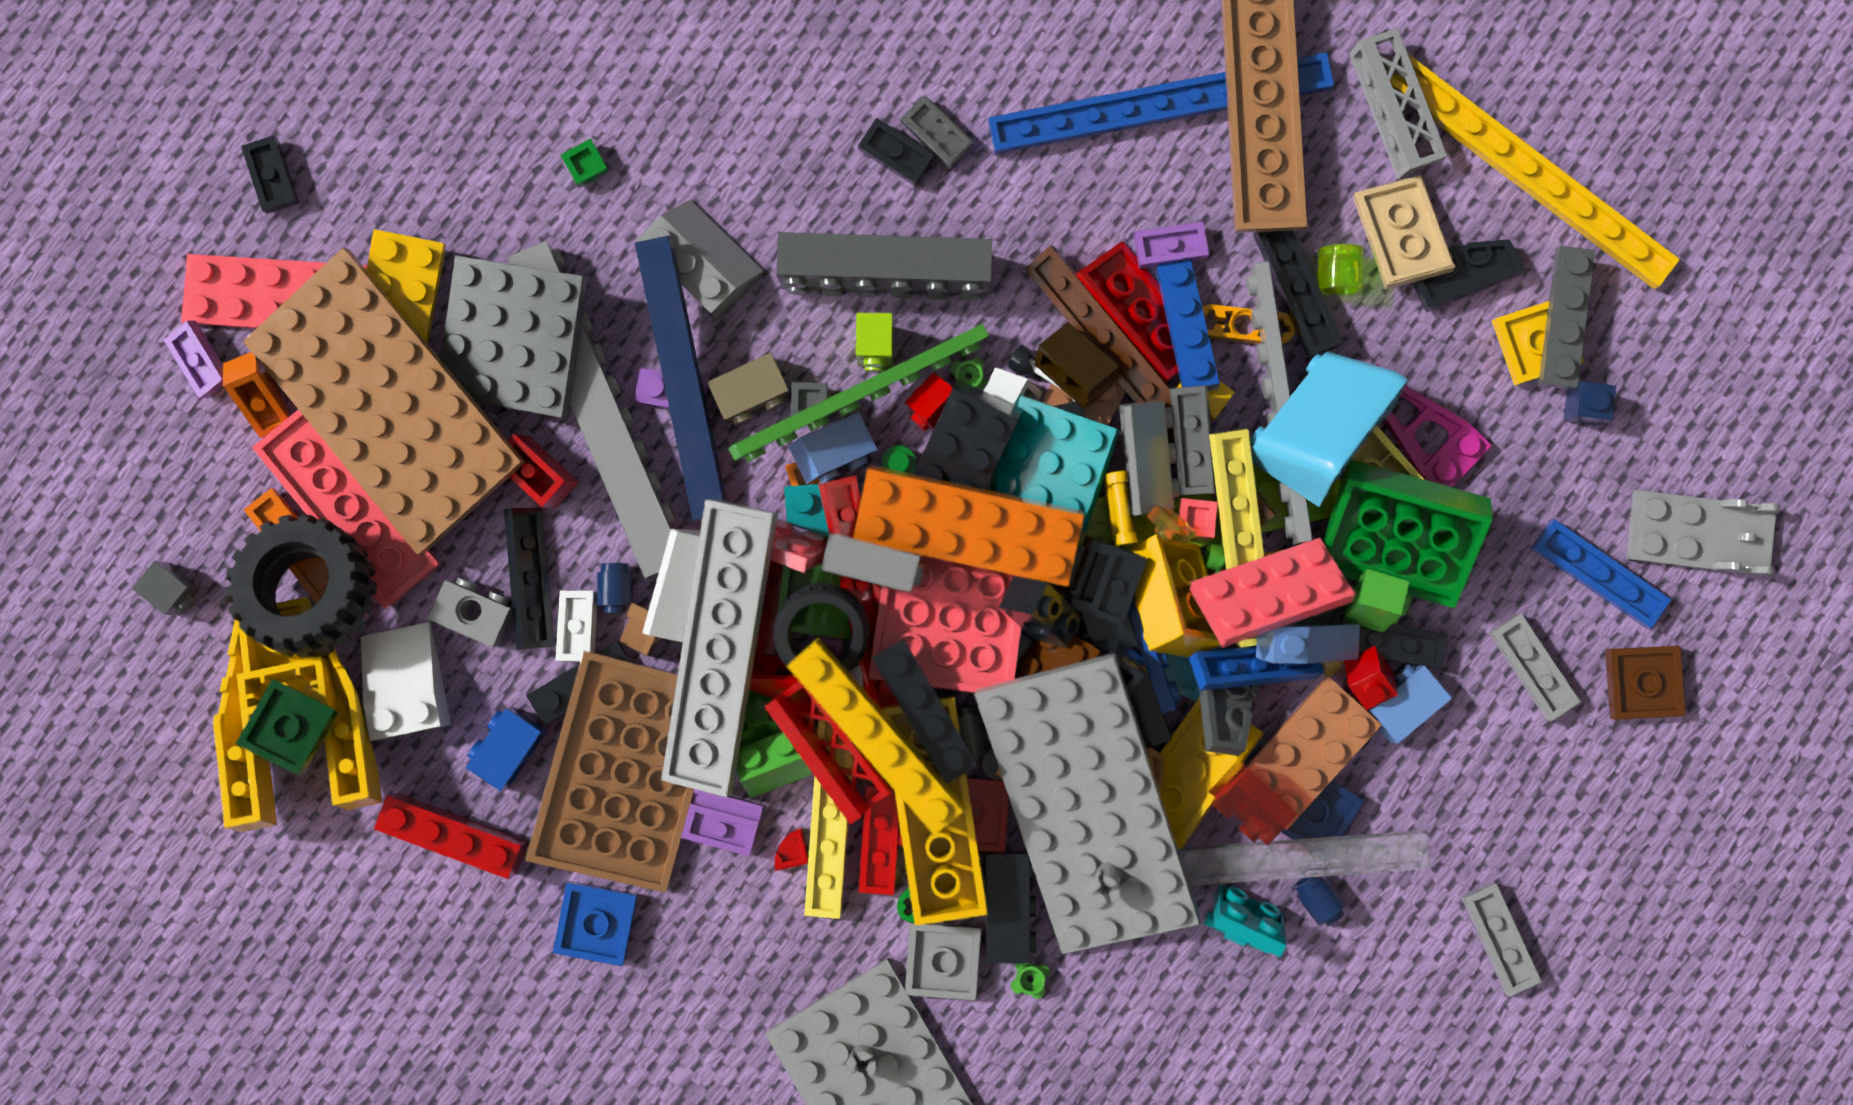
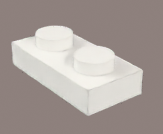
M560 591L556 661L580 662L583 650L595 653L597 592Z

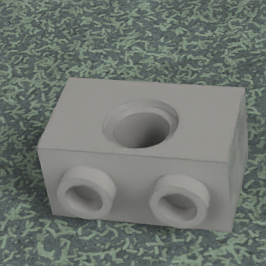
M458 577L456 583L445 580L428 616V620L490 647L500 648L513 619L512 607L508 605L510 599L490 591L488 596L476 592L477 584ZM477 601L481 606V615L478 619L472 621L468 617L467 609L472 602Z

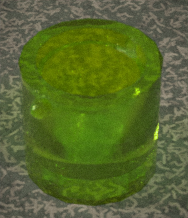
M1335 244L1318 249V287L1322 294L1348 295L1364 290V248L1362 246Z

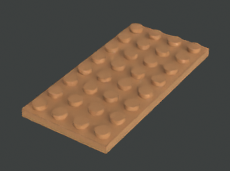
M341 248L243 341L417 555H424L526 463L350 249Z

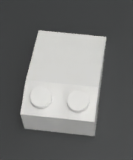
M431 622L361 636L363 706L370 741L451 725Z

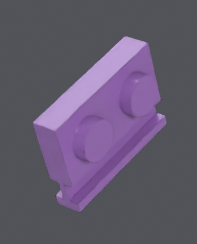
M694 789L681 838L750 856L764 805L732 796L723 797Z

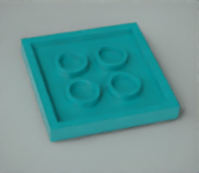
M1020 396L1017 407L1022 409L1023 412L997 464L989 491L1082 510L1084 518L1081 531H1086L1121 430L1032 398Z

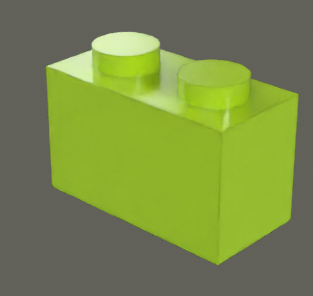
M856 313V359L858 367H865V372L882 373L885 371V367H893L892 313Z

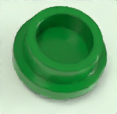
M893 446L884 453L881 465L882 468L913 474L916 469V458L907 447Z

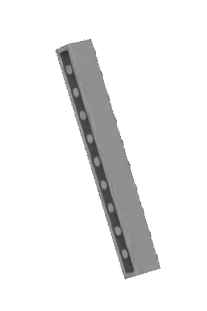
M547 241L507 257L511 265L563 273L562 269L567 267L560 249L556 248L553 250ZM584 311L570 405L644 578L651 580L659 575L671 529H673L671 523L675 522L676 518L668 502L662 503L657 491L663 489L655 470L649 472L644 459L649 457L641 438L635 440L630 427L634 426L635 422L628 407L621 408L617 399V395L621 394L620 387L613 374L607 376L603 366L604 363L608 362L601 344L593 343L589 332L593 331L594 327L587 312Z

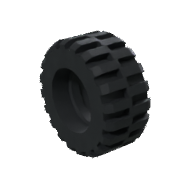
M307 514L299 515L298 519L292 515L281 516L278 524L268 521L260 525L262 531L257 535L251 532L244 539L247 543L241 551L239 549L235 550L232 559L236 562L233 568H227L225 577L226 580L231 582V586L225 588V599L233 604L228 610L232 618L239 622V628L262 645L290 657L296 654L301 658H312L315 655V651L325 655L334 651V644L338 643L344 646L350 642L352 638L349 634L354 629L360 632L366 624L362 621L365 612L372 613L375 603L369 600L370 595L377 594V583L370 578L376 574L373 563L367 559L369 554L363 546L331 521L324 518L317 519L313 515ZM311 557L323 558L328 566L329 579L326 591L319 602L310 610L299 615L283 616L280 614L276 604V590L285 571L303 559Z

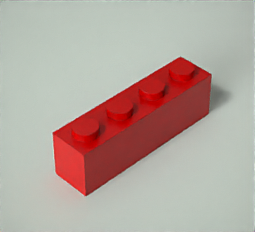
M400 793L386 795L374 826L376 831L505 879L517 875L529 844L527 840Z

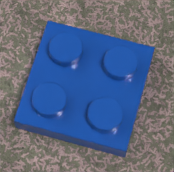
M566 882L553 953L623 966L626 960L638 894L578 882Z

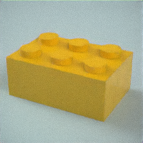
M1156 534L1128 549L1148 557L1135 591V605L1140 613L1144 628V639L1149 647V651L1189 658L1195 652L1210 651L1220 646L1219 640L1190 591L1192 581L1208 576L1200 546Z

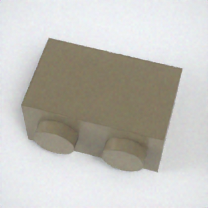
M771 353L707 382L727 424L734 422L735 426L752 420L754 418L753 413L766 407L767 411H772L786 404L785 398L791 396Z

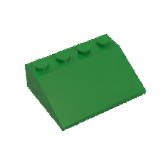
M1351 459L1340 484L1323 543L1346 578L1358 580L1369 569L1409 581L1407 594L1413 597L1455 608L1493 519L1491 498Z

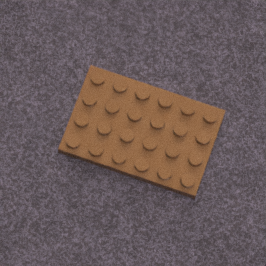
M583 650L526 854V861L666 893L694 792L692 788L661 780L678 674Z

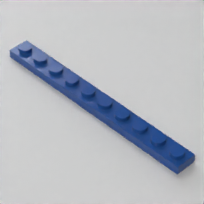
M1327 52L1297 58L1299 96L1327 91L1333 88L1334 83ZM1221 72L988 117L994 155L1228 110L1226 73Z

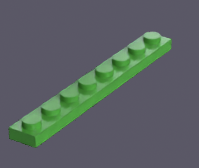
M983 324L974 327L743 439L728 449L734 461L745 457L748 463L766 454L764 447L775 441L781 447L797 439L796 431L808 426L811 432L828 424L827 416L839 411L842 417L860 408L858 401L867 396H870L873 402L891 393L888 386L898 381L901 382L902 386H906L921 378L919 371L930 366L934 372L952 363L949 356L960 352L962 357H965L981 349L979 342L989 335Z

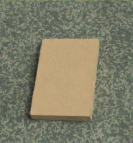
M1421 175L1354 193V203L1386 290L1453 272L1455 265Z

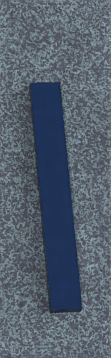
M663 236L635 242V248L691 515L694 521L703 519L706 499L725 502L727 500L672 236Z

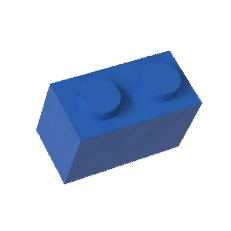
M513 707L505 708L504 711L498 710L487 726L491 729L484 741L479 739L473 745L467 755L471 760L465 767L500 792L509 789L548 731Z

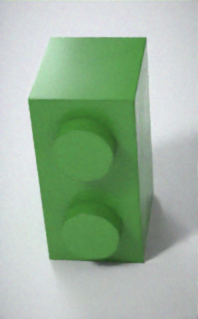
M1367 569L1351 586L1355 596L1352 602L1345 605L1342 621L1358 623L1361 627L1383 633L1389 626L1396 624L1401 615L1407 614L1412 598L1410 594H1407L1409 581Z

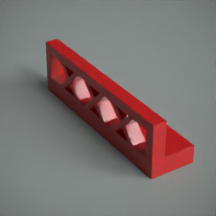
M800 680L765 706L768 713L849 824L861 818L867 809L891 793L890 788L868 758ZM804 687L812 699L811 711L798 709L790 696ZM804 717L810 718V719H809V723L807 722V720H806ZM815 719L830 723L833 727L832 740L817 736L814 731ZM838 736L841 738L843 742L838 741ZM825 746L831 747L830 752ZM837 748L851 752L855 758L853 769L839 766L835 760ZM859 765L864 771H859ZM847 775L852 776V780H851V781L849 780V778L847 777ZM857 778L871 780L878 789V792L864 800L856 789Z

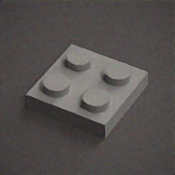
M910 922L905 995L976 1001L981 927L939 923L915 926V923Z

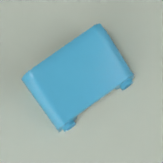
M1328 351L1323 356L1317 353L1306 368V372L1309 374L1265 429L1260 426L1250 439V445L1253 447L1251 450L1252 463L1318 507L1329 495L1332 484L1340 478L1348 463L1378 423L1380 424L1394 409L1409 379L1396 371Z

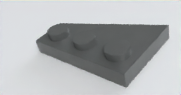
M1259 685L1202 691L1199 689L1206 752L1239 756L1245 751L1253 715L1250 710L1253 698L1257 695Z

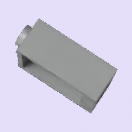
M830 534L820 570L911 592L912 586H919L924 565L918 564L920 558L918 555Z

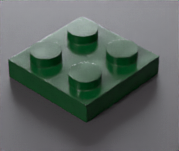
M272 679L235 744L303 777L339 711Z

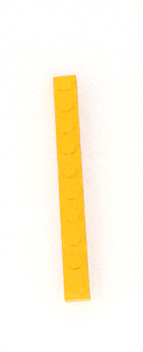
M1408 54L1436 125L1650 287L1655 289L1662 284L1680 260L1678 257ZM1393 72L1390 79L1393 89L1404 94L1408 86L1404 77Z

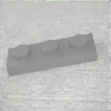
M1522 613L1514 615L1488 632L1547 721L1555 720L1580 703V700Z
M1491 882L1461 896L1505 995L1511 997L1541 983L1542 981L1498 885Z

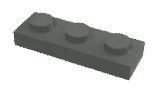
M1208 385L1171 388L1170 397L1179 495L1215 493L1216 484L1209 434H1212Z

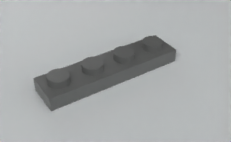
M1562 245L1556 248L1538 385L1570 390L1578 388L1595 250Z

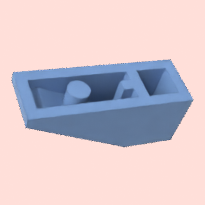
M1291 623L1257 635L1256 658L1271 663L1305 664L1356 660L1359 653L1360 624Z

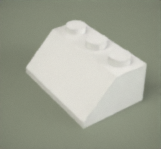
M671 529L643 629L644 634L683 642L701 530Z

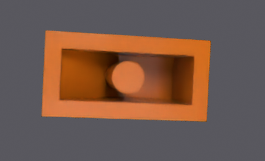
M252 352L223 363V387L259 438L268 435L290 417L275 380Z

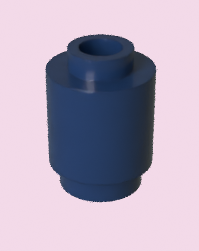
M602 563L600 564V572H597V606H604V613H625V606H630L632 603V572H629V564Z
M1314 870L1302 877L1294 885L1295 890L1298 892L1296 897L1317 924L1326 923L1327 926L1332 925L1345 914L1342 909L1345 907L1346 902L1325 875L1320 876Z

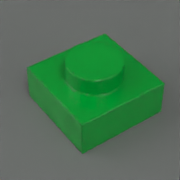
M591 138L560 155L579 188L609 172Z

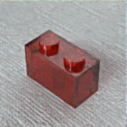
M1239 760L1208 791L1216 798L1212 805L1227 819L1232 814L1243 823L1238 829L1253 843L1260 839L1269 846L1297 815L1290 806Z

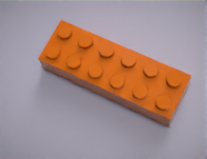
M870 465L867 470L853 539L900 551L1068 586L1084 514L1082 510Z

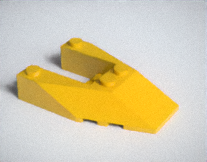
M308 597L276 603L280 614L283 616L299 615L313 607ZM235 620L227 654L230 656L226 677L222 678L219 691L222 692L218 714L214 715L213 719L225 828L243 833L277 825L270 761L235 744L272 679L339 711L324 739L332 805L345 810H351L383 803L378 766L359 698L335 649L333 652L325 655L315 651V655L312 658H301L296 654L292 657L283 655L246 635L239 628V622Z

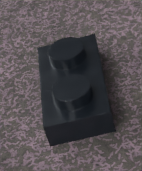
M877 117L858 144L859 151L915 187L935 157V154Z
M275 135L241 146L261 210L264 213L269 214L300 203L280 141Z

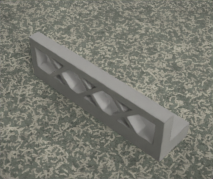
M1398 28L1360 40L1349 52L1397 180L1411 175L1420 167L1444 160L1447 157L1446 151ZM1391 41L1395 51L1392 62L1380 56L1376 45ZM1393 72L1405 78L1408 86L1404 94L1393 89L1390 82ZM1406 104L1417 109L1420 116L1417 126L1405 121L1402 112ZM1418 136L1430 142L1434 154L1423 158L1419 157L1415 147Z

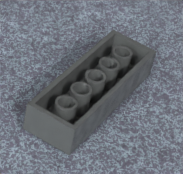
M778 232L776 275L781 288L787 289L788 294L806 295L808 290H822V294L826 296H841L843 291H857V296L876 297L878 292H892L891 296L894 298H911L912 293H926V298L935 300L946 299L947 294L961 295V299L968 301L981 300L982 295H989L992 239Z

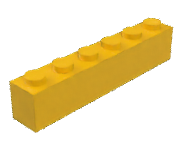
M817 638L790 662L788 668L934 835L963 812L962 802L820 638Z

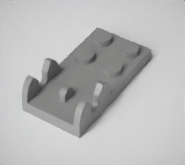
M1642 490L1633 491L1626 560L1760 577L1774 576L1775 568L1771 567L1776 514L1780 513L1781 505L1776 503L1748 504V501L1743 499L1715 500Z

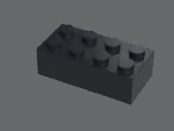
M959 379L947 399L913 474L985 490L1023 410Z

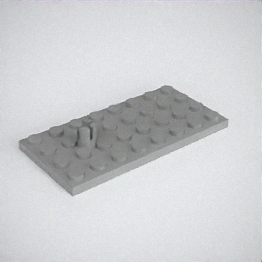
M1116 654L977 689L974 694L1062 954L1199 925L1200 916Z
M888 958L765 1032L766 1037L806 1105H974L909 995H905V987Z

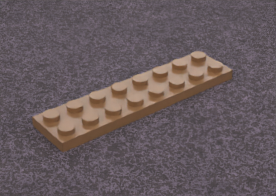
M1221 0L1235 233L1305 230L1307 228L1294 0Z

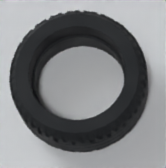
M816 583L798 589L783 603L775 620L773 635L779 657L788 667L790 662L801 653L795 645L791 634L792 622L796 614L809 604L829 603L843 610L852 623V642L846 652L837 657L846 670L851 672L864 657L869 643L870 623L863 604L853 593L835 584Z

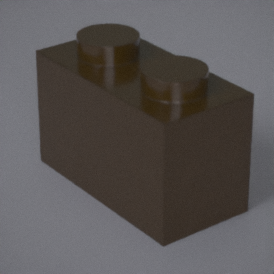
M1069 322L1038 346L1034 363L1039 370L1083 409H1086L1113 386L1119 366L1108 353L1102 352L1089 340L1084 332L1077 330Z

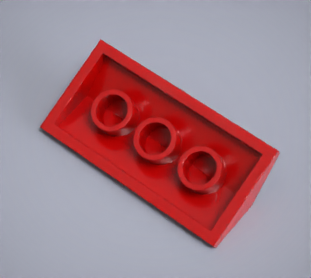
M1121 241L1081 269L1076 276L1161 377L1168 381L1179 372L1159 284L1146 268L1139 269L1137 257Z

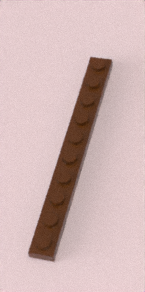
M1050 245L1025 270L1067 321L1077 330L1084 332L1096 347L1102 352L1108 353L1114 359L1115 363L1119 366L1115 379L1135 403L1162 400L1165 402V408L1171 407L1170 389L1172 387L1161 377L1078 279L1077 273L1055 246ZM1173 428L1167 429L1168 443H1174ZM1256 489L1261 527L1277 513ZM1217 492L1211 493V495H1212V496L1216 499V501L1218 502V500H1217Z

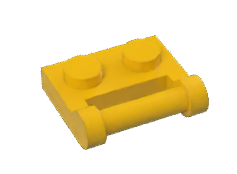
M1128 471L1108 473L1105 475L1103 482L1112 544L1118 547H1127L1130 544L1138 543L1137 532H1134L1129 508Z

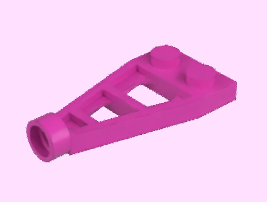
M1405 386L1400 397L1405 398L1417 407L1419 414L1407 426L1402 425L1392 411L1383 421L1410 464L1425 480L1453 487L1492 445L1466 420ZM1423 421H1432L1443 427L1448 433V439L1434 454L1425 453L1415 438V430Z

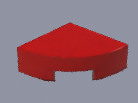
M802 827L789 833L780 843L774 860L775 871L808 863L809 854Z

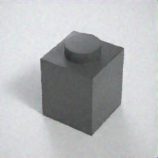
M154 561L132 587L135 592L164 615L174 616L186 613L196 602L194 596L200 590L196 584L171 564L161 561Z

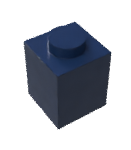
M1581 381L1578 383V388L1574 390L1567 389L1563 422L1599 426L1613 421L1616 386Z

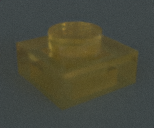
M1155 505L1147 515L1156 525L1154 531L1167 542L1171 543L1174 540L1188 543L1196 534L1172 509Z

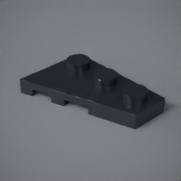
M1510 239L1468 242L1466 245L1448 246L1455 265L1453 272L1416 281L1412 285L1427 313L1522 275L1525 268Z

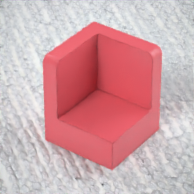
M1180 499L1178 526L1174 530L1173 537L1205 541L1213 539L1218 502Z

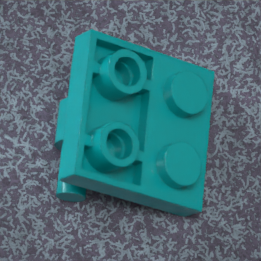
M1221 884L1218 885L1213 895V913L1207 911L1202 924L1223 933L1225 939L1244 947L1247 944L1266 954L1270 952L1281 957L1287 946L1284 914L1271 903H1259L1249 898L1239 888H1227Z

